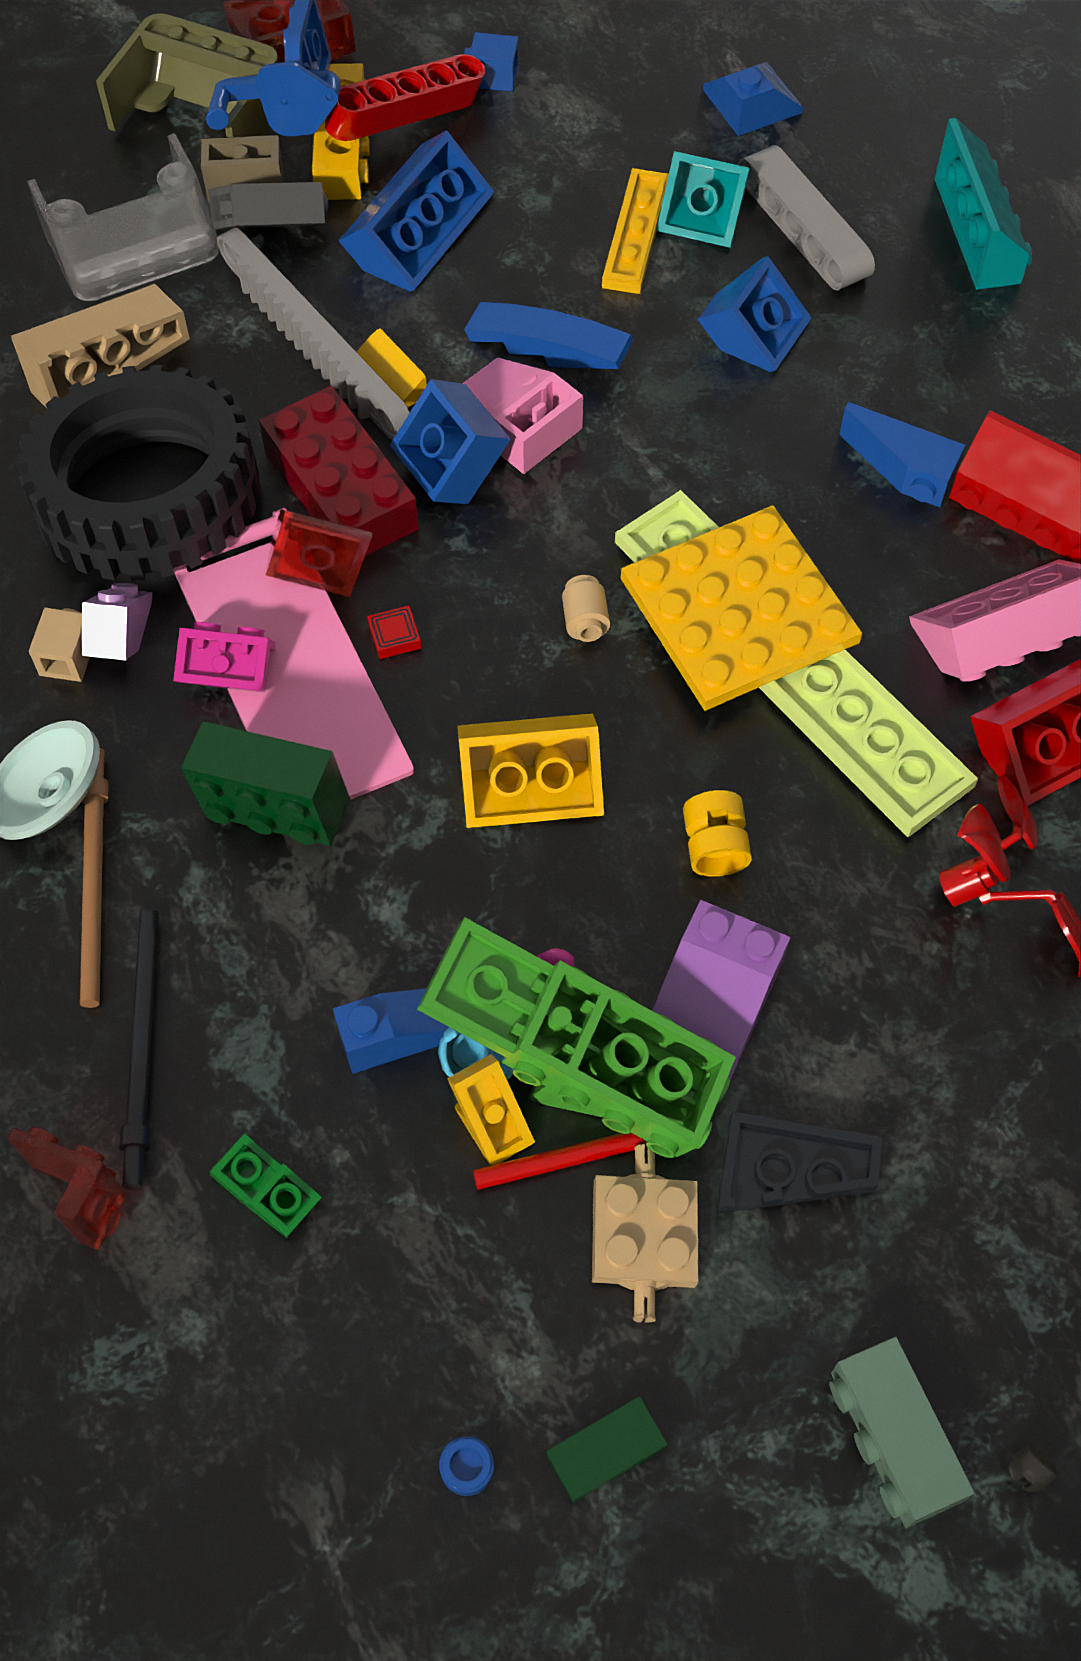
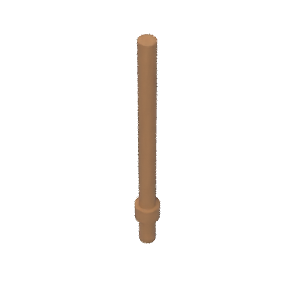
M100 748L97 774L89 791L81 801L85 804L80 1005L87 1008L100 1005L104 804L108 802L109 782L104 779L105 751Z

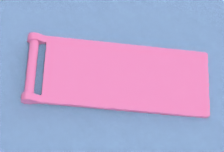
M286 508L274 511L273 517L245 526L244 531L237 538L229 535L225 539L227 548L219 554L280 532L283 538L192 572H188L186 566H189L188 563L173 568L174 576L180 585L196 622L221 625L220 632L237 634L238 627L265 630L264 637L276 642L275 651H270L265 692L227 688L246 731L333 751L350 799L386 786L414 773V767L293 526ZM210 551L201 556V559L203 561L216 555Z

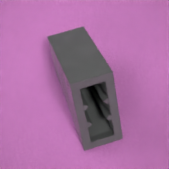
M322 182L230 184L209 189L212 230L232 229L234 227L244 229L316 225L325 223V216L328 212V199L326 193L323 192Z

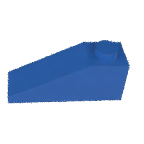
M850 402L845 407L839 434L898 491L920 502H927L937 507H941L950 489L966 446Z
M427 988L380 993L333 1008L338 1031L352 1074L439 1046L440 1039L449 1027L417 1010Z

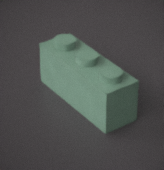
M897 1337L837 1363L831 1372L834 1380L829 1383L832 1395L839 1409L843 1413L849 1411L859 1431L854 1433L856 1445L864 1461L868 1465L875 1464L884 1483L879 1486L880 1494L888 1512L893 1518L900 1516L905 1528H908L964 1502L975 1494Z

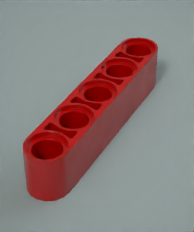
M461 54L341 86L339 99L326 117L325 129L337 140L352 141L469 107L475 101L485 74V67L478 58L472 55Z

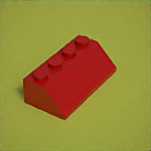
M990 410L957 471L949 498L960 503L963 507L974 510L997 522L1000 526L1025 536L1039 546L1048 548L1074 563L1081 564V455Z
M1081 659L970 716L982 757L998 777L1005 774L1012 781L1027 806L1081 777Z

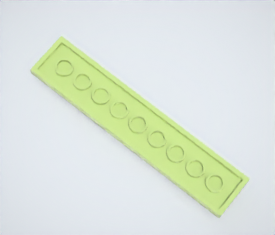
M680 490L615 532V543L635 563L719 527ZM846 650L759 687L907 837L911 836L963 797L977 783L978 778Z

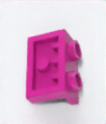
M194 622V629H179L173 681L177 683L265 692L270 651H275L276 643L270 638L264 637L265 630L238 627L237 634L220 632L221 625L207 622Z

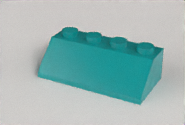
M957 118L948 119L934 180L975 288L978 290L1021 284L1026 267L1031 264L1032 251L1030 244L1024 241L1020 231L1019 216L1013 213L1010 206L1008 189L1006 186H1002L999 179L997 162L995 159H991L986 144Z

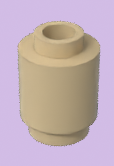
M579 575L571 578L566 583L565 590L562 593L567 632L577 640L584 642L595 641L610 628L605 590L593 576Z

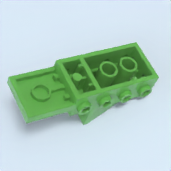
M464 918L459 923L417 1007L418 1011L504 1056L501 1063L514 1069L512 1073L516 1078L533 1085L528 1097L531 1101L603 1117L602 1122L608 1128L623 1134L631 1132L646 1140V1146L651 1151L669 1158L679 1157L695 1148L699 1149L704 1144L712 1128L710 1120L715 1107L724 1097L729 1087L730 1078L728 1076L736 1056L719 1048L712 1041L684 1029L668 1017L655 1013L631 1000L626 994L611 989L589 977L582 970L567 965L562 961L553 966L467 918Z

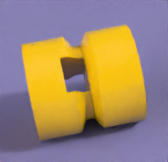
M714 790L698 794L686 801L683 806V814L687 835L691 837L688 841L693 871L704 876H725L739 872L749 866L752 856L748 834L744 830L746 820L741 796L730 791Z

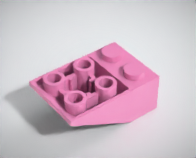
M497 357L462 383L469 387L511 438L501 456L523 474L574 436L583 427V395L553 372Z

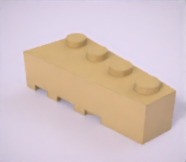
M156 284L11 336L30 391L45 407V404L54 396L62 399L68 395V387L78 381L84 386L95 381V374L106 371L107 376L123 373L122 367L135 366L136 371H139L190 339L183 310Z

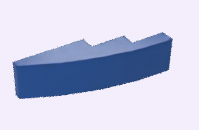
M480 302L464 329L470 342H504L509 354L543 355L548 367L619 369L633 342L631 334L589 319L554 310L518 304Z

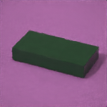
M639 1396L546 1451V1455L574 1504L664 1450L668 1444Z

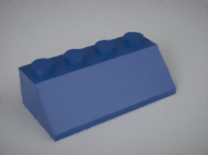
M446 130L418 147L338 241L363 271L411 292L415 290L494 194V190Z

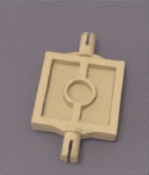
M645 1144L634 1147L635 1174L626 1177L596 1175L594 1179L592 1282L619 1284L634 1290L633 1320L642 1322L644 1319L645 1302V1323L656 1321L655 1291L667 1287L695 1288L698 1284L697 1181L670 1180L655 1175V1152L651 1151L648 1147L645 1150Z

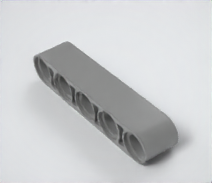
M772 145L739 160V166L750 168L746 190L831 288L840 290L874 273L875 262L871 250L780 147Z

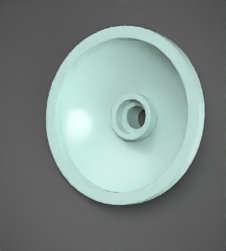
M68 720L47 725L21 741L0 763L1 838L17 840L44 833L69 816L81 803L97 774L100 755L97 737L84 724Z

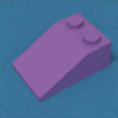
M700 900L681 939L652 1011L668 1017L675 1024L699 1037L712 1041L719 1048L736 1056L728 1076L731 1080L784 963L791 937Z

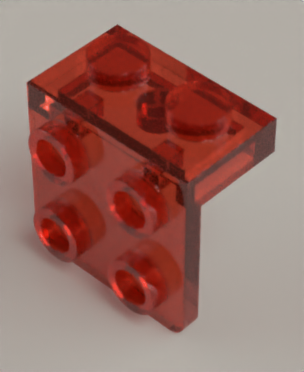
M30 1127L28 1133L12 1128L7 1138L31 1167L69 1182L54 1214L79 1243L98 1250L104 1237L108 1238L113 1234L120 1220L121 1209L119 1207L126 1193L115 1179L117 1174L105 1166L103 1163L105 1157L91 1148L76 1145L73 1151L58 1145L59 1139L40 1128Z

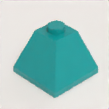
M674 151L656 231L731 248L750 168Z

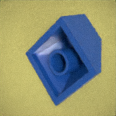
M768 62L703 84V91L738 136L801 114L803 111V106Z
M766 256L716 293L697 320L721 351L772 372L778 368L812 317L771 259Z

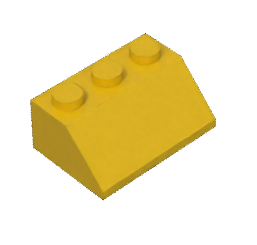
M593 713L457 726L467 828L604 815L599 733Z

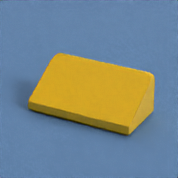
M377 329L358 349L357 353L408 408L417 402L427 386L426 377L382 329Z

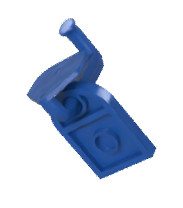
M295 0L294 6L290 7L289 25L287 29H284L283 33L285 62L267 64L259 70L257 75L227 78L217 82L206 116V122L210 128L222 130L228 125L229 115L226 110L229 102L261 99L268 124L276 133L283 136H299L313 134L318 130L339 99L341 83L339 77L334 72L329 71L332 57L316 0Z

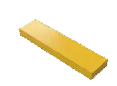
M632 168L603 273L602 288L640 294L656 235L669 174Z

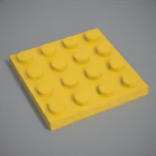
M773 505L621 568L622 582L704 711L859 644L861 640V630Z

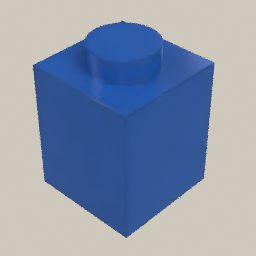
M475 32L471 48L466 47L464 54L478 58L485 67V74L480 88L513 92L519 68L518 37Z

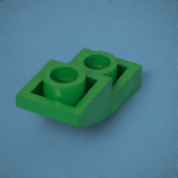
M245 1133L212 1168L209 1174L286 1238L322 1198L284 1163L281 1166Z

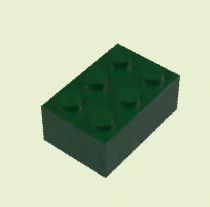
M205 721L202 722L181 766V770L204 815L210 820L220 824L234 822L247 825L253 831L261 834L275 832L287 835L305 845H312L316 842L331 846L351 800L333 751Z

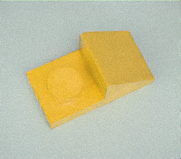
M492 1054L447 1078L458 1101L455 1109L490 1166L501 1163L535 1143L499 1061Z

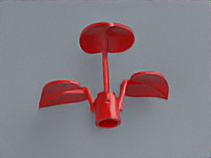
M1005 774L1001 775L998 778V790L1005 810L1014 823L1011 835L1001 841L998 830L986 808L982 804L973 806L967 812L957 836L971 844L981 855L939 873L941 886L947 899L953 906H958L978 897L983 905L992 901L1043 899L1052 906L1061 929L1076 953L1079 961L1078 977H1081V920L1063 892L1056 894L1053 890L991 891V887L998 884L997 877L1002 883L1010 879V866L1003 850L1022 837L1030 849L1037 847L1039 842L1038 829L1031 810L1020 796L1012 781Z

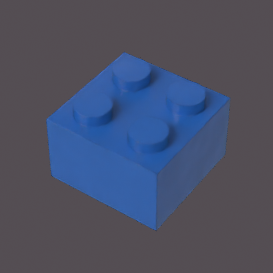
M430 379L389 446L433 502L468 504L511 438L466 384Z

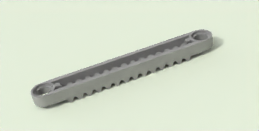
M234 227L217 237L219 250L225 262L240 278L242 292L244 294L250 293L251 301L259 304L261 312H267L268 320L270 322L276 321L277 329L285 331L288 341L294 340L296 350H303L305 360L311 359L313 368L315 370L321 369L322 378L330 379V384L334 389L339 388L340 397L342 399L348 398L349 407L351 409H358L360 419L371 418L385 435L393 441L410 413L404 402L240 229Z

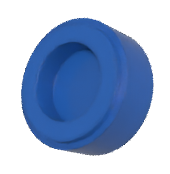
M471 1436L456 1438L444 1448L439 1461L440 1474L444 1484L452 1492L462 1496L478 1494L492 1480L494 1474L492 1453L489 1447L478 1438Z

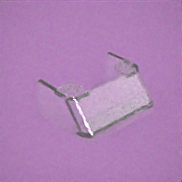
M175 133L168 135L174 163L168 164L159 171L157 175L159 192L87 215L83 206L74 200L60 199L46 204L35 179L27 181L44 234L72 293L78 299L84 301L98 300L207 263L218 255L217 233L196 172Z

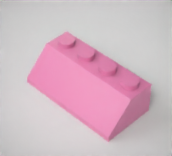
M1064 560L1053 561L909 616L911 626L941 672L960 678L961 681L980 679L986 675V670L998 665L1011 666L1025 660L1024 655L1034 651L1053 650L1063 645L1062 640L1072 636H1081V564Z

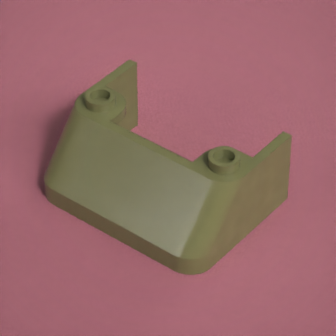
M158 13L150 15L141 22L96 80L108 129L116 131L133 107L143 111L157 112L164 108L173 97L209 108L213 91L218 81L227 78L257 75L263 66L278 63V57L273 47L168 14ZM261 99L231 101L228 103L226 111L229 114V123L225 127L227 138L266 135L269 124Z

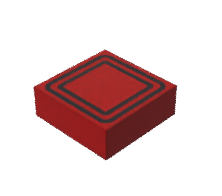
M409 605L367 616L369 629L379 659L421 649V640Z

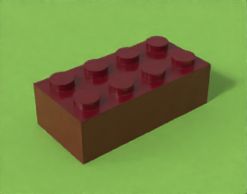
M333 386L327 387L258 420L266 455L345 566L419 529L415 496Z

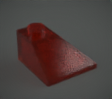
M281 509L271 540L266 576L350 597L369 547L372 533Z

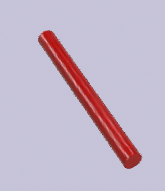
M631 1132L629 1134L618 1133L473 1170L474 1181L477 1190L633 1151L636 1145L645 1144V1147H647V1141Z

